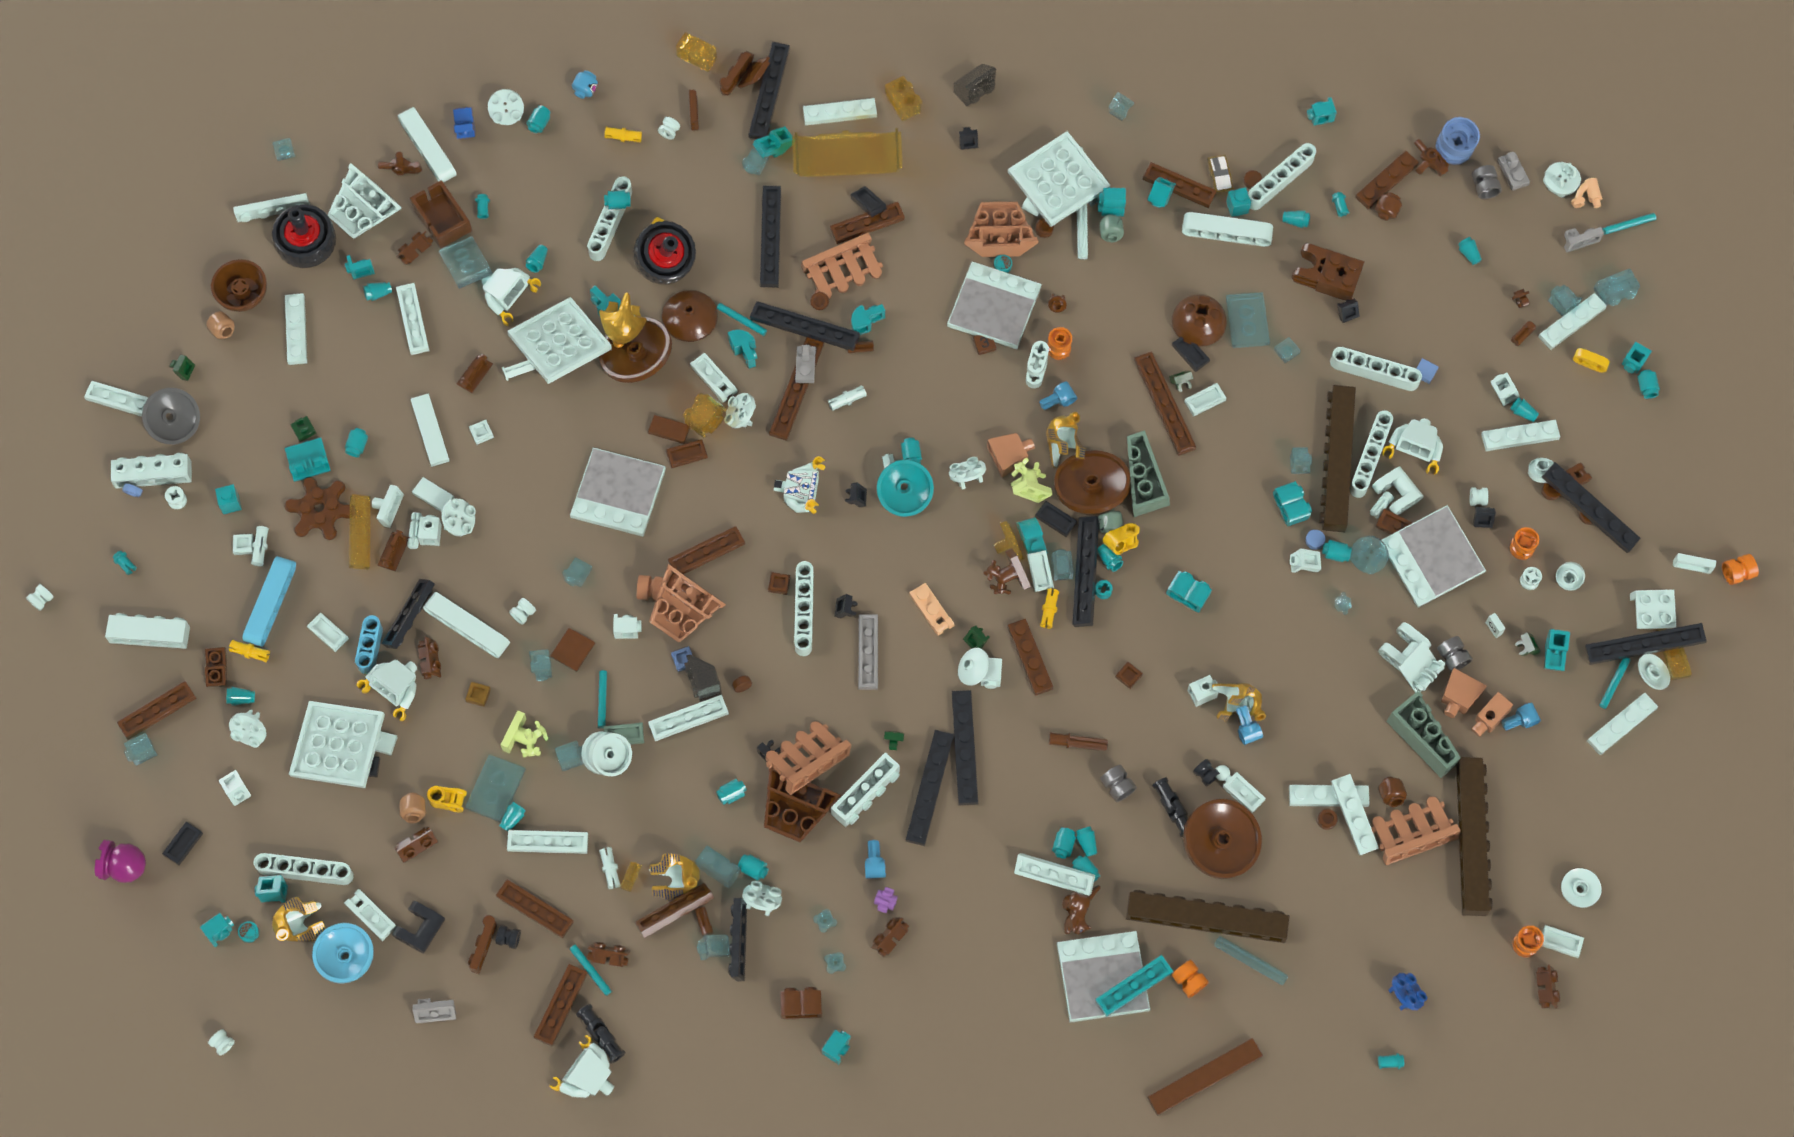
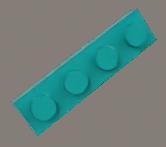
M1161 955L1096 998L1095 1001L1105 1016L1108 1017L1172 974L1173 970Z

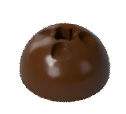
M244 259L232 260L223 264L215 272L211 281V291L215 300L222 307L234 312H244L256 307L264 298L267 289L266 276L261 267L252 261Z
M1196 294L1186 297L1176 306L1172 315V326L1176 335L1179 338H1184V342L1188 344L1195 343L1198 346H1208L1217 342L1223 336L1227 326V318L1222 305L1216 299L1208 295Z

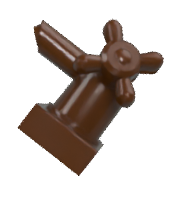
M1012 548L1005 551L1010 565L1001 569L1000 566L996 565V561L992 560L991 565L983 572L984 575H988L987 579L989 581L992 580L993 576L995 577L997 586L990 584V589L994 590V594H1011V590L1006 589L1007 585L1005 583L1016 578L1024 590L1031 587L1020 560Z

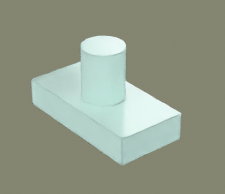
M395 485L389 486L384 499L375 497L372 500V508L379 510L376 519L384 527L388 528L391 527L404 496L402 491Z

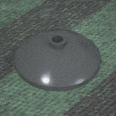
M164 388L156 391L146 400L142 410V421L147 433L156 441L170 445L179 444L188 440L196 432L200 422V411L196 401L187 392L177 388ZM167 413L172 415L171 420L166 419Z

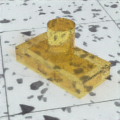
M1007 520L1000 523L1006 538L993 543L996 552L999 554L1012 548L1019 560H1023L1024 556Z

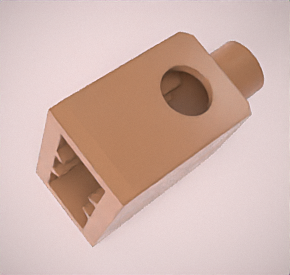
M1017 433L991 438L987 442V448L1001 477L1015 470L1014 464L1022 462L1024 458H1028L1027 452L1035 449L1031 438L1021 441Z
M1454 668L1449 676L1441 699L1442 703L1448 705L1444 714L1450 718H1455L1458 711L1466 714L1480 698L1487 686Z
M1497 692L1476 716L1475 721L1477 723L1471 729L1473 733L1478 737L1485 731L1491 733L1501 720L1510 713L1513 704L1501 693Z

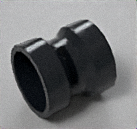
M1208 759L1202 761L1193 770L1196 776L1202 778V783L1205 786L1213 783L1217 779L1215 776L1220 774L1217 769L1211 766L1212 763Z
M500 925L496 936V944L500 946L505 944L509 948L516 949L520 941L521 930L516 928L512 930L507 926Z

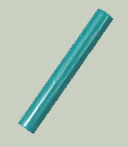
M1651 213L1604 227L1602 230L1604 235L1656 220V215Z
M718 304L717 309L762 336H765L767 333V329L726 305Z
M1630 658L1622 659L1599 704L1601 708H1607L1631 661Z
M605 670L599 671L598 728L606 726L607 671Z
M576 944L573 945L570 951L605 996L609 995L612 990Z

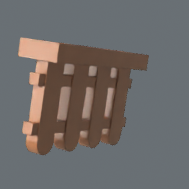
M869 232L802 261L801 268L803 272L809 271L807 278L808 280L812 278L817 288L815 293L824 292L830 299L832 296L831 290L837 288L840 293L847 292L848 282L854 281L857 286H862L865 282L864 275L870 273L874 279L880 278L883 264L882 262H877L873 251H875L874 246H869L871 244ZM857 258H863L866 269L861 270L856 260ZM845 264L850 276L844 277L839 266ZM827 271H829L834 283L829 285L823 275Z
M815 721L810 725L811 733L809 735L804 731L796 733L795 741L797 743L794 745L790 741H783L780 748L782 753L778 754L775 751H768L766 754V766L768 768L773 767L781 775L779 779L782 782L787 781L785 790L791 795L848 757L852 744L847 739L842 742L839 737L835 738L828 731L826 724L822 725ZM817 738L824 747L821 748L813 739ZM802 747L810 756L806 758L798 749ZM786 757L795 765L793 768L784 760Z
M1429 797L1426 802V808L1421 809L1418 804L1412 803L1409 806V814L1403 816L1401 811L1393 810L1390 815L1391 820L1385 822L1380 816L1373 818V827L1371 829L1373 834H1377L1381 842L1379 848L1381 851L1384 850L1383 861L1385 865L1459 839L1460 829L1457 824L1453 825L1452 818L1448 820L1443 810L1445 808L1444 802L1439 803L1436 797ZM1426 814H1431L1435 825H1429L1425 817ZM1412 820L1418 831L1412 833L1407 821ZM1394 826L1399 838L1393 839L1388 828Z

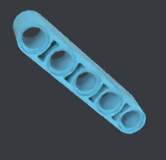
M279 556L275 557L244 630V642L260 647L264 646L295 573V561Z

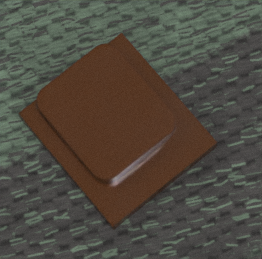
M767 56L753 61L738 87L743 88L759 81L770 63V58Z
M568 628L550 657L577 672L595 645V642Z

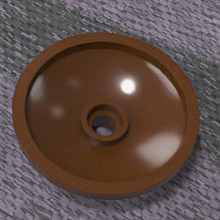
M686 290L673 295L666 302L662 312V320L672 337L684 342H695L704 339L714 330L718 320V312L715 303L709 296L699 291Z

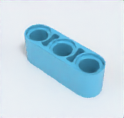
M374 615L367 616L362 623L355 663L363 674H368L376 665L383 633L380 620ZM377 624L375 629H368L370 625ZM368 642H373L371 647H365ZM365 660L370 661L369 664L366 666L361 665V663Z

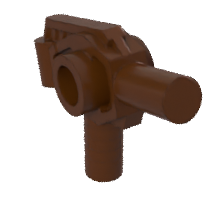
M1420 139L1414 142L1416 147L1422 152L1420 158L1423 162L1416 169L1418 174L1421 175L1428 166L1436 170L1439 176L1448 172L1449 164L1435 148H1427Z
M397 152L395 154L396 159L391 160V162H378L379 169H391L397 175L419 174L422 171L419 162L412 163L407 161V159L403 158L402 152Z

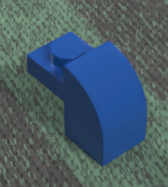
M472 107L453 109L454 131L457 139L475 137Z

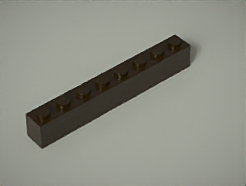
M1333 385L1332 390L1328 391L1327 402L1330 403V408H1327L1326 419L1329 420V426L1326 425L1325 437H1328V443L1325 442L1324 454H1327V459L1323 461V471H1326V475L1322 478L1321 488L1325 489L1324 495H1321L1320 506L1324 507L1319 517V523L1322 524L1323 531L1345 533L1348 526L1356 387Z
M1461 757L1456 764L1462 916H1487L1493 907L1492 898H1489L1492 881L1488 879L1491 861L1487 859V852L1490 851V841L1487 840L1486 833L1489 832V821H1486L1488 802H1485L1488 787L1487 783H1484L1487 766L1483 764V758Z
M1134 890V892L1129 893L1126 920L1285 943L1287 940L1290 915H1285L1282 911H1273L1271 913L1265 912L1262 908H1253L1251 910L1245 909V906L1233 905L1231 907L1225 906V903L1213 902L1211 904L1205 903V900L1193 899L1191 901L1185 900V897L1182 896L1165 897L1166 895L1162 893L1150 895L1142 890Z

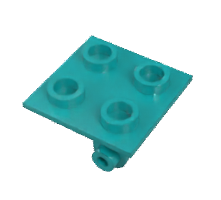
M322 438L285 448L289 469L294 482L331 471Z

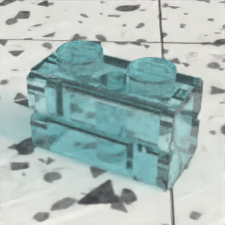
M1629 268L1597 281L1594 291L1606 306L1609 304L1614 306L1621 299L1635 297L1640 284Z
M709 846L704 848L695 861L700 870L727 888L732 886L740 874V867L730 863L727 858Z

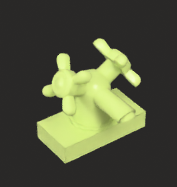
M1024 458L1022 462L1014 464L1015 471L1012 472V476L1015 477L1018 472L1022 476L1010 483L1013 494L1040 503L1053 495L1052 490L1038 483V477H1046V474L1041 473L1039 469V462L1034 464L1033 469L1025 467L1029 459Z
M517 711L501 743L502 751L510 753L514 743L519 742L527 747V749H521L523 757L540 756L539 747L534 748V744L540 736H543L545 741L548 740L546 729L540 725L539 721L534 722L536 725L534 732L531 729L523 728L526 721L525 713Z

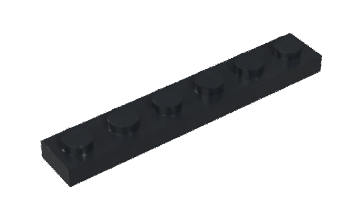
M772 42L769 53L770 63L764 72L748 134L749 138L759 139L768 136L790 45Z
M763 186L760 287L779 288L781 186Z
M756 301L750 314V320L850 351H854L860 338V332Z
M1556 462L1541 476L1626 553L1630 552L1641 539Z
M1097 516L1079 517L1072 622L1074 627L1093 626L1099 535Z
M1698 623L1586 644L1585 648L1589 665L1705 644L1707 640L1703 624Z
M971 690L952 691L958 805H978Z
M938 730L934 731L906 842L921 846L926 844L954 734Z

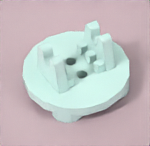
M501 89L491 95L488 101V112L495 123L510 125L521 119L524 104L517 92L511 89Z
M1558 162L1549 166L1545 172L1543 182L1551 192L1562 198L1574 193L1579 188L1581 177L1579 171L1571 163Z
M741 393L736 397L732 396L728 400L724 422L732 428L752 426L753 422L750 421V418L756 408L754 398L748 393Z
M970 457L965 462L960 464L954 463L949 467L950 479L958 482L962 490L966 488L964 482L977 479L979 483L983 482L982 475L986 471L985 463L979 461L977 457Z
M463 499L449 500L442 509L444 530L455 536L470 534L475 525L476 510L474 506L469 505Z
M249 710L247 713L235 714L229 722L231 738L254 748L258 747L267 735L264 725L259 721L260 713L257 712L255 715H252L253 710Z
M752 881L751 885L746 886L743 890L742 897L747 903V909L753 907L766 911L765 915L769 916L772 910L777 909L781 905V890L777 887L764 885L760 881Z

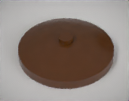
M645 317L647 321L640 333L621 348H616L613 345V341L606 335L605 338L611 344V350L599 356L600 364L606 374L616 381L633 383L645 380L657 373L667 362L672 349L671 336L666 327L656 319Z
M1098 450L1085 451V459L1076 458V454L1070 456L1058 467L1054 477L1055 492L1060 502L1067 508L1084 514L1103 513L1117 507L1128 495L1131 484L1130 473L1126 464L1117 456Z
M1229 799L1208 801L1191 813L1184 828V847L1189 859L1198 870L1210 877L1218 879L1237 877L1248 871L1259 857L1262 846L1259 824L1254 815L1238 802Z

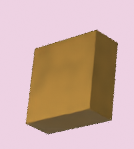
M471 682L465 699L466 702L485 707L491 688Z

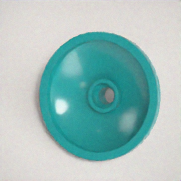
M905 459L892 462L883 469L877 481L879 501L887 511L897 516L908 517L920 513L928 506L934 492V484L930 473L923 465L913 460ZM903 483L907 484L905 490L901 489V484Z

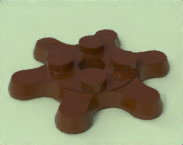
M307 478L303 482V487L306 491L305 496L298 500L288 499L285 502L287 512L297 513L301 517L300 522L294 528V532L298 537H304L311 529L317 528L322 531L323 537L326 540H333L337 536V531L334 527L335 521L339 518L350 519L355 515L353 506L343 505L339 501L340 495L345 491V484L342 481H335L329 488L321 489L314 478ZM324 504L325 507L322 511L317 512L314 510L315 505Z

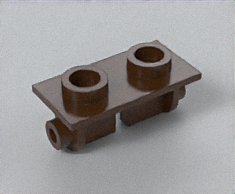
M419 231L411 238L413 240L412 243L409 245L405 243L398 249L399 254L396 257L402 256L401 261L403 264H411L419 256L415 251L416 249L423 253L432 246L433 240L431 237H425L427 231H424L422 234Z
M484 354L477 355L456 384L473 393L493 363L486 360L487 356Z
M400 530L392 532L378 566L396 572L410 537L404 536Z
M424 637L425 640L420 641L418 645L419 659H426V661L420 663L421 675L424 676V679H431V675L441 678L438 644L436 641Z
M424 827L413 834L414 840L411 841L408 837L402 842L397 843L398 846L394 847L403 863L438 842L429 827L426 829Z
M892 918L886 924L887 929L883 933L878 934L873 940L874 944L871 948L880 949L878 953L882 957L889 955L897 945L892 940L893 937L900 941L908 932L909 925L904 921L902 922L903 918Z
M594 942V944L588 947L592 952H588L587 960L606 964V957H610L609 965L623 967L628 965L629 958H625V955L628 956L631 950H626L625 946L614 945V948L606 947L605 943Z
M1548 965V970H1546V967H1539L1536 972L1538 987L1545 986V989L1538 990L1539 1004L1542 1008H1550V1004H1552L1557 1009V1002H1560L1559 990H1556L1555 982H1558L1557 971L1551 965Z

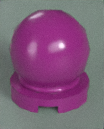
M103 840L98 849L102 850L100 860H95V876L98 879L107 880L111 876L113 880L118 882L130 883L144 873L146 866L145 855L137 846L132 844H119L116 846L115 842L110 840Z

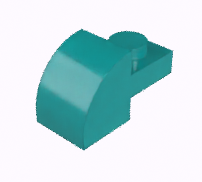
M784 126L772 130L769 136L756 139L753 146L762 158L770 155L776 158L792 146L795 138Z
M596 286L590 289V300L597 307L599 316V311H605L609 301L617 302L619 309L621 300L614 293L607 297Z
M883 304L873 305L866 311L863 305L857 307L851 317V329L860 332V335L870 332L872 323L885 319Z
M744 330L727 332L728 341L735 356L742 353L748 368L755 367V359L758 357L755 351L754 337Z
M1036 517L1016 523L1027 554L1045 550L1048 553L1042 536L1043 532Z
M1549 630L1544 650L1546 651L1544 669L1565 670L1566 653L1569 648L1570 639L1569 631Z

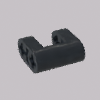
M413 900L408 910L424 921L415 935L397 926L392 936L424 954L445 921V918Z

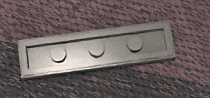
M859 614L858 690H878V614Z

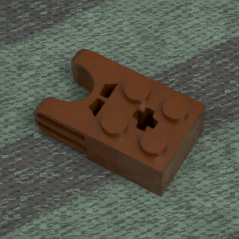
M1312 244L1303 245L1301 255L1304 259L1310 261L1314 267L1309 269L1299 267L1295 269L1292 274L1293 281L1344 301L1347 299L1351 300L1365 261Z

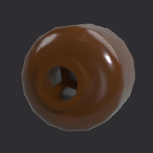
M1391 192L1382 194L1375 206L1378 217L1385 221L1395 219L1402 207L1401 198Z
M1386 777L1378 787L1383 803L1391 807L1402 805L1407 797L1404 784L1399 778Z

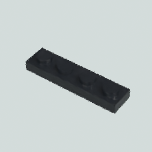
M419 579L381 643L386 648L397 649L403 643L405 634L413 626L415 617L421 612L422 605L431 595L435 583L431 580Z
M734 898L733 905H731L733 924L730 925L732 944L729 946L731 963L728 970L731 978L736 981H745L747 903L742 898Z

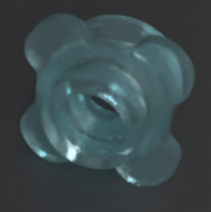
M1342 592L1341 596H1337L1335 599V607L1338 612L1342 611L1344 615H1347L1348 609L1351 608V600L1346 596L1345 592Z
M829 909L823 910V912L815 915L813 918L814 923L818 924L819 930L822 933L827 932L828 928L837 925V920L833 918Z
M837 952V954H827L824 961L827 962V972L829 974H833L835 971H845L846 965L843 962V953Z

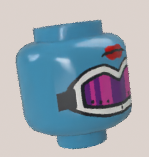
M586 70L579 72L571 85L575 91L574 94L581 99L591 97L598 86L597 77Z

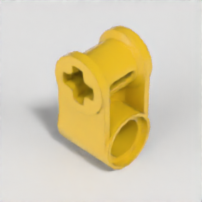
M1133 523L1125 524L1122 527L1107 532L1103 537V543L1116 555L1122 554L1139 545L1137 534H1139L1140 528Z
M433 786L428 790L427 797L432 807L453 812H463L464 796L467 795L465 790ZM434 794L442 795L439 800L432 799Z

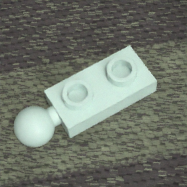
M1220 765L1216 768L1220 774L1215 777L1220 781H1226L1223 788L1251 813L1265 801L1266 798L1239 773L1236 772L1231 776L1229 768L1225 765Z

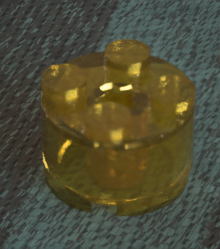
M700 393L696 396L695 403L691 408L685 410L683 417L687 426L705 438L707 437L706 433L712 434L724 419L722 413L723 411L726 412L727 408L709 394L703 395Z

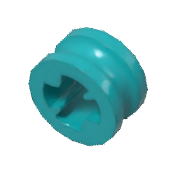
M1107 580L1099 581L1095 587L1096 596L1100 599L1109 598L1112 594V584ZM1103 586L1107 587L1106 590L1109 589V591L1101 593V589Z

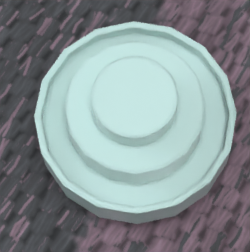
M1547 458L1534 459L1529 464V477L1536 482L1546 483L1541 476L1554 462Z
M1566 562L1557 570V583L1565 590H1576L1581 587L1585 580V571L1578 563Z

